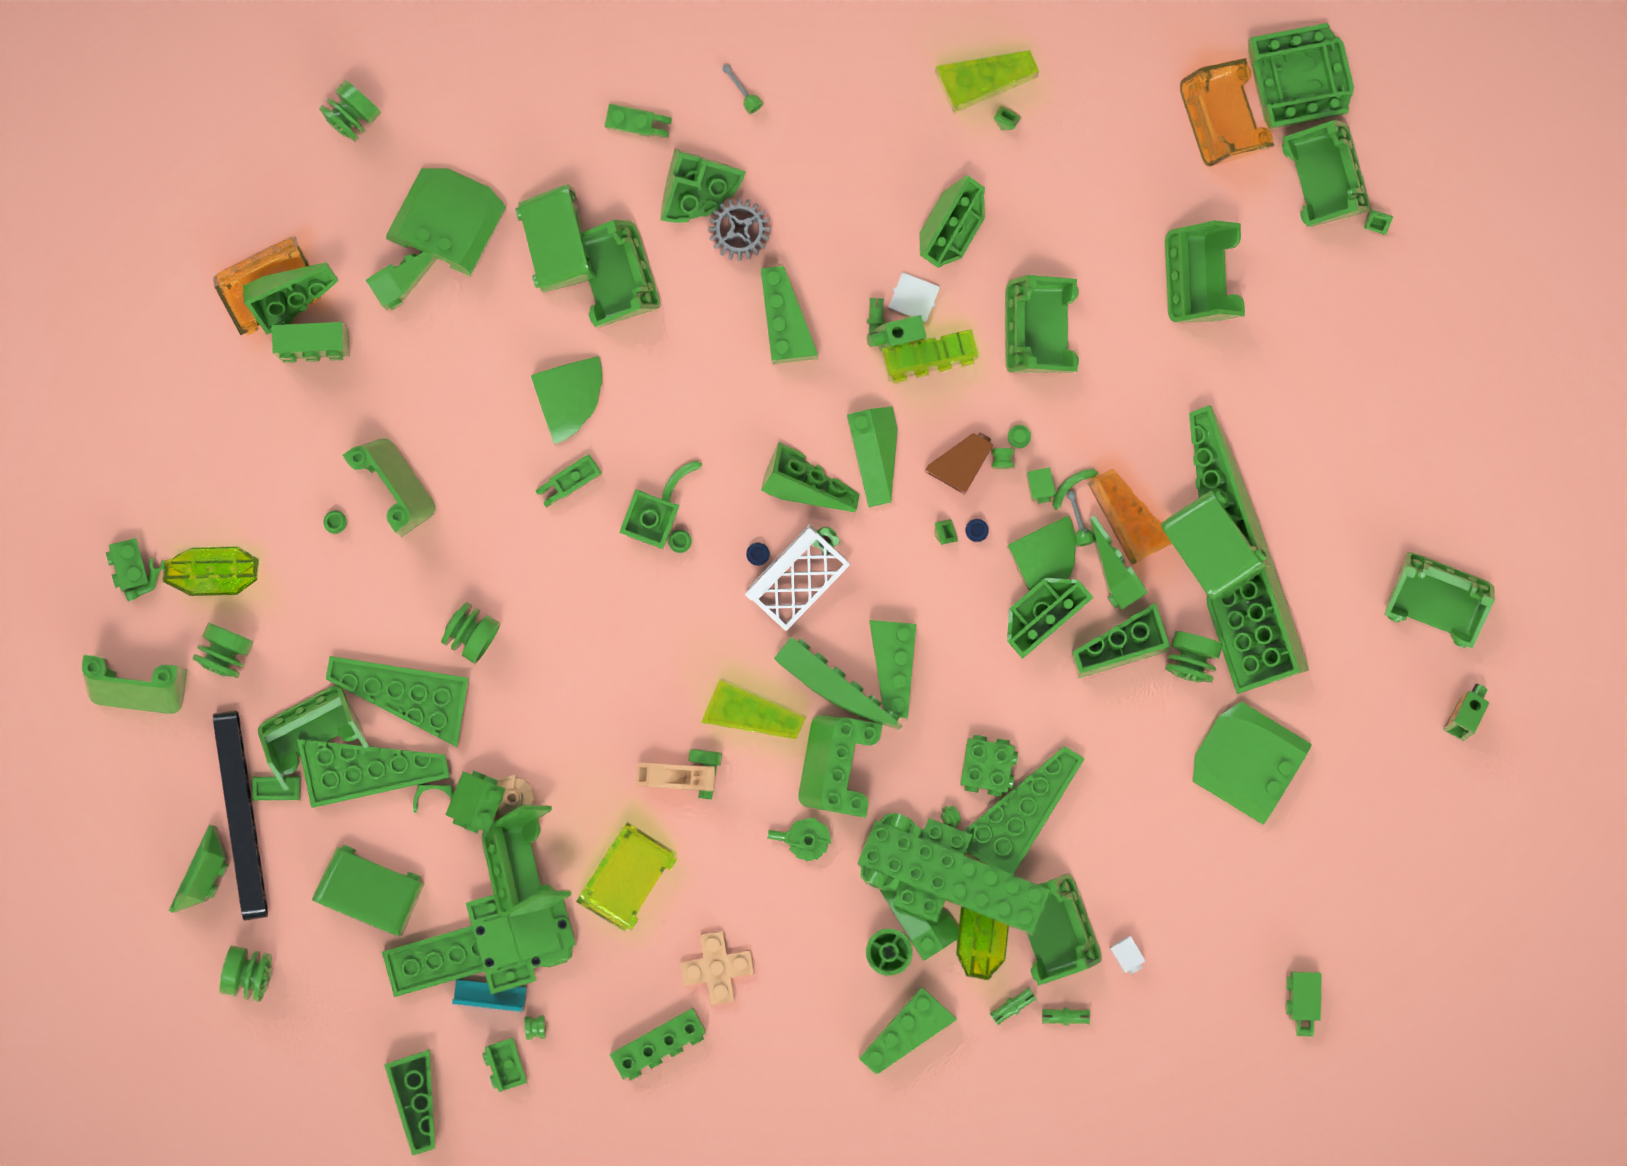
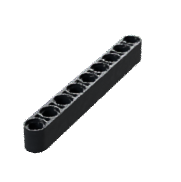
M237 710L213 714V725L241 914L244 921L268 917V906L240 718Z

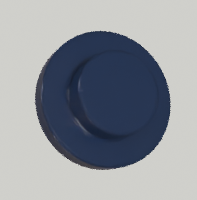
M973 519L967 524L965 533L969 540L981 542L988 536L989 528L985 521Z
M756 542L748 547L746 556L752 565L761 566L768 561L770 552L765 544Z

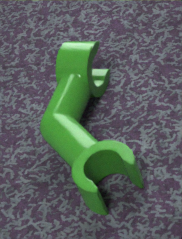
M153 557L150 558L148 562L150 567L148 584L125 591L124 594L128 602L155 589L159 571L163 570L165 566L164 560L161 561L160 567L154 568L152 566Z

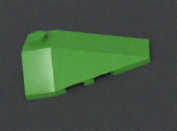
M780 442L777 444L764 474L761 491L781 500L856 512L860 494L839 479L828 477L822 472L824 468L817 465L814 467L805 460L806 456L800 451Z
M1094 515L1089 519L1095 538V545L1107 591L1110 594L1107 598L1114 609L1118 607L1121 611L1148 592L1131 566L1125 567L1122 553L1116 547H1112L1110 536Z
M880 890L923 961L963 936L951 915L942 909L937 923H934L893 906L892 903L897 893Z

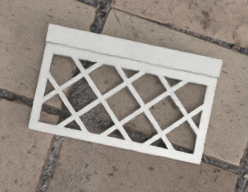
M809 524L746 589L745 596L751 601L753 600L787 631L851 563ZM816 539L824 546V554L810 555V545ZM824 558V571H811L810 559ZM827 558H837L843 565L836 571H827ZM797 559H808V571L794 572V562ZM791 566V572H785ZM827 574H833V575L827 580ZM791 575L792 588H778V579L781 576ZM794 575H808V587L794 588ZM811 575H825V584L822 587H811ZM808 591L809 600L805 604H795V592ZM811 591H817V592L811 597ZM765 592H775L776 605H766L759 598ZM778 592H792V604H778ZM770 608H776V614ZM779 608H792L793 617L787 623L779 617ZM795 608H800L795 614Z

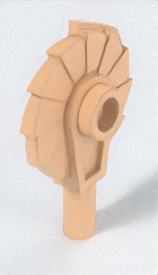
M516 775L503 777L498 780L497 785L505 788L503 800L497 809L498 814L505 816L522 805H533L535 800L532 792L533 788L526 782L527 780L517 778Z

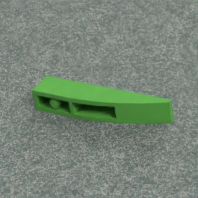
M791 637L774 657L778 664L830 703L874 723L883 724L898 730L902 728V725L898 722L900 718L890 709L885 712L880 708L882 703L872 695L869 698L862 693L864 689L855 681H852L851 684L844 679L845 673L836 666L834 669H831L826 665L828 660L820 653L812 654L809 651L811 647L801 638L796 641Z

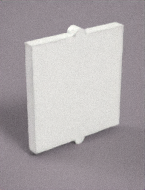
M902 272L897 287L893 288L894 294L888 308L909 317L921 315L922 321L926 323L931 309L936 305L934 302L940 287Z

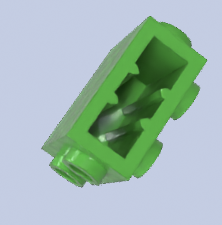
M973 735V739L968 738L960 785L965 786L964 791L978 793L979 789L988 790V795L1001 797L1002 792L1007 793L1008 788L1012 789L1014 775L1010 774L1012 765L1016 766L1018 752L1014 751L1015 746L1010 745V741L1004 739H996V743L988 742L987 737Z
M473 770L471 775L463 771L445 815L453 818V824L477 834L479 830L488 833L494 822L499 804L503 800L505 788L497 785L498 780Z

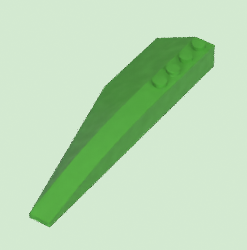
M1208 405L1189 413L1192 444H1194L1195 456H1193V462L1196 465L1197 479H1195L1196 489H1198V496L1200 498L1214 488L1222 490L1229 499L1226 511L1250 546L1261 547L1268 555L1267 560L1271 564L1229 597L1212 599L1209 595L1206 597L1207 606L1219 642L1223 644L1222 651L1236 693L1240 694L1309 671V667L1250 497L1212 406Z

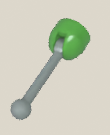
M725 64L722 67V71L730 76L744 95L743 105L748 114L755 113L763 106V101L757 95L748 94L732 73L731 66Z
M1069 491L1067 498L1071 500L1079 530L1075 535L1077 547L1090 545L1095 542L1094 535L1091 530L1084 528L1075 500L1076 493Z

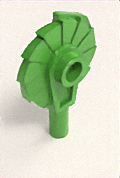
M814 818L796 821L791 829L786 832L769 830L767 839L784 841L791 847L789 849L796 855V858L806 861L818 860L823 853H826L828 844H831L827 826Z

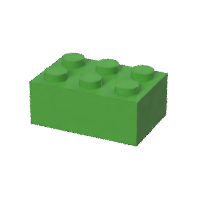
M343 322L271 325L272 352L279 360H283V363H295L297 359L303 358L306 359V362H318L323 357H328L330 361L343 360L344 356H349L348 328Z

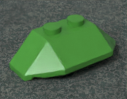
M966 175L941 194L920 231L921 257L937 268L963 257L985 219V187Z
M1044 578L1009 608L1007 642L1023 659L1094 597L1079 580Z
M208 825L168 911L176 913L206 902L209 898L213 899L219 887L216 885L218 878L225 875L229 866L226 863L228 856L216 826Z

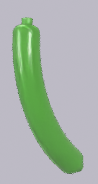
M693 461L676 470L664 487L662 500L671 502L672 492L679 480L686 474L700 469L702 462Z
M1087 469L1077 472L1066 479L1054 496L1052 503L1054 510H1058L1061 507L1066 493L1075 484L1085 479L1095 478L1098 475V471Z

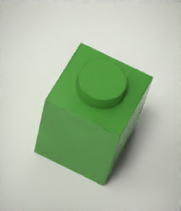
M1050 467L1027 472L1026 478L1031 502L1037 501L1038 504L1051 502V498L1056 493Z

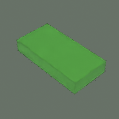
M252 777V801L300 800V777H285L289 787L285 791L276 777Z

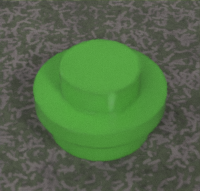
M1016 425L1010 429L1008 441L1015 448H1024L1031 441V433L1027 427Z
M333 510L325 515L323 524L328 532L339 534L345 530L347 519L342 512Z
M676 530L669 536L668 544L674 552L684 553L691 547L692 539L688 532Z
M953 805L942 808L941 819L943 823L953 828L957 827L958 823L961 822L957 809Z

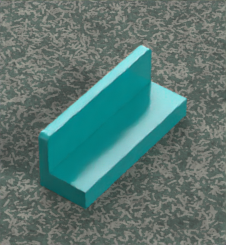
M456 979L452 1004L523 1012L525 1010L527 987L518 986L491 994L488 983Z

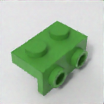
M134 538L108 545L110 551L105 553L109 566L114 565L116 574H112L115 588L120 587L122 593L127 589L147 585L148 580L137 539Z
M514 1038L484 1047L485 1052L482 1053L485 1065H490L493 1075L489 1077L493 1089L497 1088L500 1093L528 1083Z

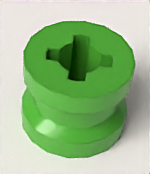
M991 449V454L994 456V461L991 463L992 469L1015 468V463L1012 461L1015 449Z
M539 1015L537 1018L525 1017L526 1040H532L534 1037L546 1039L544 1015Z

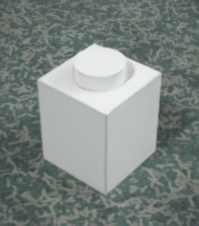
M1131 936L1109 947L1124 973L1129 971L1130 974H1133L1143 968L1141 963L1145 962V959Z

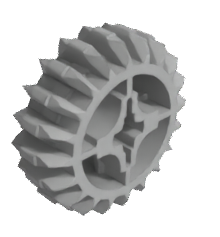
M737 198V205H733L732 199H729L728 204L730 207L728 208L721 203L720 208L723 212L720 213L718 210H714L713 214L718 219L710 218L709 220L715 227H708V232L716 233L710 236L709 239L710 241L718 240L713 246L715 250L721 246L723 247L720 252L721 256H724L727 251L730 252L729 260L733 259L734 254H738V261H742V254H746L747 260H750L751 255L749 252L751 251L758 256L759 251L756 247L759 246L761 249H765L766 245L761 240L769 241L770 239L768 235L764 234V232H771V227L764 226L770 220L769 218L761 219L766 213L764 209L758 213L756 212L759 207L758 203H755L752 208L749 207L750 199L746 200L745 205H741V198ZM743 211L752 216L745 220H739L732 213ZM726 217L731 225V229L726 233L727 235L721 237L720 226ZM734 222L736 223V225L738 224V226L740 227L743 225L745 226L744 236L743 234L741 235L739 232L736 234L734 233ZM757 222L759 234L753 242L748 234V229ZM734 239H740L747 247L735 248L727 243Z

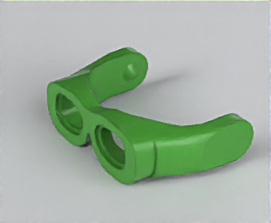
M419 784L413 800V813H417L418 799L424 791L438 789L445 792L452 799L454 794L453 785Z

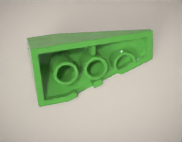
M420 251L421 254L419 255L409 254L403 258L397 267L391 264L366 279V282L384 309L388 310L390 308L394 310L403 304L402 300L409 295L438 258Z
M327 262L263 276L243 285L244 303L266 335L272 333L271 325L290 324L293 321V317L300 311L304 312L308 308L309 303L315 298H320L338 282V278Z
M874 408L847 414V421L868 508L891 503L898 430L893 408Z

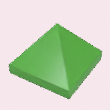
M1000 107L993 119L1001 130H1014L1021 117L1004 107Z
M1371 209L1364 228L1386 235L1394 216Z
M951 519L935 522L934 536L941 545L958 541Z

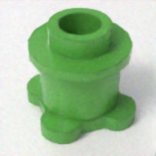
M822 527L817 530L822 537L827 536L830 538L828 543L833 547L840 543L839 537L832 528ZM816 539L812 545L818 547L822 554H824V546Z

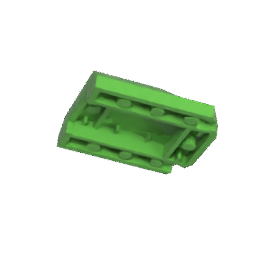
M1328 23L1260 35L1248 39L1250 63L1263 118L1269 129L1345 115L1349 112L1348 107L1354 91L1352 76L1344 43L1329 29Z
M421 168L386 234V239L405 248H408V246L416 248L449 263L450 268L471 277L506 210V206L490 187L448 168Z
M1241 701L1217 717L1194 755L1192 782L1264 825L1307 756L1312 744Z

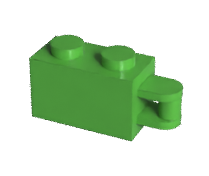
M1290 971V977H1286V991H1290V1000H1286L1285 1012L1286 1015H1289V1019L1296 1020V1036L1313 1037L1314 1021H1321L1322 973ZM1301 1020H1309V1027H1301Z

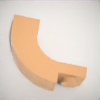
M637 763L636 786L713 791L716 780L715 767Z

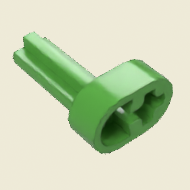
M690 749L688 761L703 763V766L715 767L716 777L717 765H721L722 753ZM699 790L698 798L712 800L713 791Z

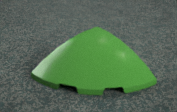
M674 149L663 195L660 220L683 223L689 222L690 219L700 216L707 217L713 214L714 210L720 209L721 203L726 201L728 197L734 196L744 179L746 171L693 153Z
M599 356L530 375L554 445L565 441L577 433L595 411L599 402L600 387L602 386V368Z
M1068 515L1007 545L1028 591L1044 578H1070L1075 563L1076 551L1075 531L1071 519Z

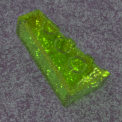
M1028 50L935 66V74L954 114L1037 78L1039 69L1031 51Z
M972 329L943 335L940 337L941 340L937 341L936 338L924 339L918 342L917 346H913L910 343L901 344L895 348V351H891L890 347L882 348L881 358L887 381H893V384L907 381L906 377L916 375V378L929 376L930 371L938 370L939 373L952 370L954 365L961 364V367L975 364L974 360H978L979 355Z
M721 678L701 723L796 740L799 737L807 715Z

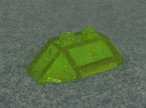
M240 547L190 548L172 559L165 560L163 582L189 596L238 595L258 580L259 559L255 556L253 557Z
M961 907L956 955L967 977L989 980L1005 962L1009 926Z

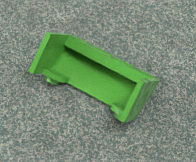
M340 686L329 687L264 721L258 727V735L267 764L284 791L289 789L285 775L295 772L300 763L297 739L327 742L340 736L346 742L359 739L365 749L369 747L363 728Z
M522 805L493 822L488 833L482 832V844L496 907L501 916H516L547 909L572 896L571 891H554V888L548 884L540 886L531 843L537 840L541 832L538 819L551 812L552 806Z

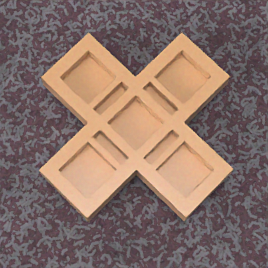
M723 931L699 935L703 959L680 962L684 986L707 982L711 1005L734 1002L731 978L754 974L750 951L727 954Z

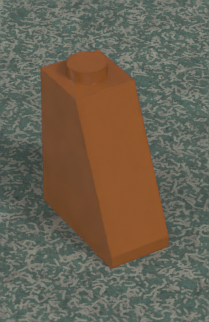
M979 432L976 435L972 433L926 467L925 473L965 495L994 444L990 443L991 438Z

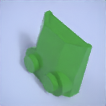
M635 489L619 533L650 546L664 549L680 505Z

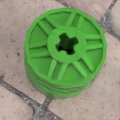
M344 80L335 90L341 100L337 103L328 98L326 101L333 109L330 111L324 105H321L319 111L338 133L356 142L359 137L352 129L355 127L358 131L364 133L365 130L359 121L363 119L372 124L381 114V111L351 83Z
M465 602L453 614L446 625L441 643L447 646L454 639L451 645L453 651L458 649L461 644L465 645L461 656L476 664L492 643L501 623L489 615H486L480 622L477 621L480 610L476 608L469 615L472 605Z
M208 622L202 637L211 642L210 646L198 645L197 649L206 652V655L202 657L194 654L192 659L197 661L203 668L224 677L238 678L240 673L231 669V666L234 664L243 668L244 664L235 657L237 654L248 656L254 641Z
M1175 631L1171 646L1181 652L1180 655L1168 656V659L1177 662V665L1166 664L1165 670L1187 681L1212 683L1214 677L1204 673V671L1215 672L1216 667L1207 663V660L1219 659L1223 644L1199 635Z
M231 945L222 968L219 984L220 994L236 997L242 987L244 988V999L248 1000L253 992V1001L261 1002L271 979L272 954L264 953L260 961V951H255L251 960H248L247 948Z

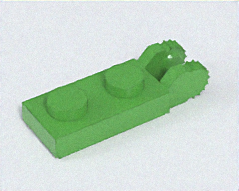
M609 104L604 127L647 137L651 135L668 138L669 132L662 129H652L653 121L671 124L672 118L655 115L653 112Z
M590 454L550 478L549 482L535 491L537 495H542L553 486L556 488L558 493L549 497L543 503L547 508L561 498H566L602 475Z

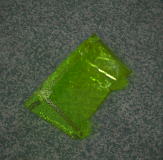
M627 822L576 902L620 930L626 932L629 929L632 931L639 920L635 916L662 873L666 869L670 871L676 863L677 858L674 857L676 852L632 823Z

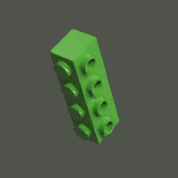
M692 1007L609 1055L622 1079L628 1077L631 1081L642 1075L641 1069L648 1065L652 1069L663 1063L661 1058L670 1054L672 1058L683 1052L682 1046L689 1042L693 1046L704 1040L703 1035L706 1033V1030Z

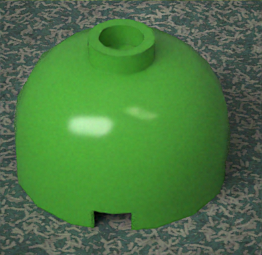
M892 928L882 929L874 933L866 946V959L870 967L877 973L885 976L897 975L903 972L910 965L913 956L912 945L908 937L901 931Z

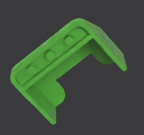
M1213 220L1172 229L1166 234L1168 316L1173 322L1223 321L1245 316L1243 298L1237 294L1227 295L1225 250L1235 248L1240 243L1241 223Z
M830 715L816 716L811 722L798 793L800 803L807 808L866 818L868 810L867 797L860 792L847 790L855 744L866 746L876 744L881 737L883 724Z

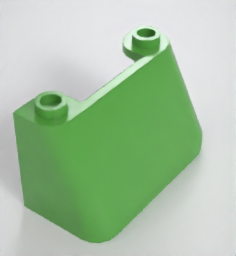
M1332 120L1282 137L1284 142L1282 144L1285 157H1289L1295 162L1306 202L1302 207V211H1300L1301 220L1306 224V227H1313L1370 211V201L1352 135L1345 122Z
M569 184L523 200L518 203L519 207L515 208L518 220L523 223L535 274L532 275L535 288H540L543 293L597 279L595 268L591 266L590 255L587 253L577 213L578 207L573 203L577 201L575 189Z
M611 220L582 232L587 253L590 255L591 266L595 268L597 279L589 281L596 302L595 305L591 306L589 318L594 327L606 326L660 307L659 294L636 225L632 221Z
M1026 275L1012 279L1007 283L1005 289V363L1008 372H1078L1079 357L1074 350H1068V304L1073 303L1078 297L1077 279Z
M382 438L351 448L342 455L348 465L354 470L367 469L371 473L375 471L378 473L397 501L396 504L389 508L387 521L394 532L400 537L405 536L434 515V501L397 447L390 440Z
M1218 488L1210 490L1161 523L1162 529L1204 591L1212 599L1229 597L1271 565L1267 560L1268 555L1261 547L1250 546L1226 511L1228 507L1227 501L1229 500L1227 495Z
M1407 552L1386 605L1384 615L1394 622L1405 621L1407 617L1451 633V638L1454 640L1453 643L1455 645L1473 649L1495 601V587L1482 578L1422 555Z
M83 654L82 673L88 697L94 704L165 714H174L181 709L187 676L186 668L160 665L154 670L151 682L116 678V672L107 667L105 658Z
M344 844L342 848L337 847L314 892L312 901L393 935L402 936L425 884L420 881L421 876L408 872L407 875L400 874L356 855V849Z
M1064 874L1037 884L1051 890L1034 934L1030 935L1027 933L1036 957V961L1033 962L1031 967V975L1038 986L1087 970L1099 964L1102 960L1101 951L1078 888L1070 874Z

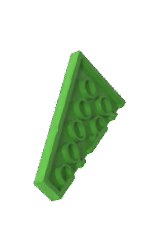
M329 656L326 680L458 748L469 678Z
M297 739L311 808L451 778L445 754L368 747L365 749L359 745Z
M1065 746L1039 769L1028 776L1021 784L963 831L973 835L967 853L991 867L1014 875L1085 758Z

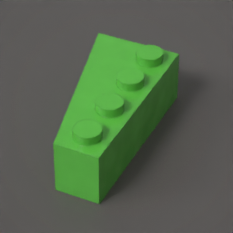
M784 266L761 268L772 365L818 359V353Z
M869 620L882 708L885 712L890 709L901 719H908L916 624Z
M430 1050L384 1064L412 1156L435 1149Z

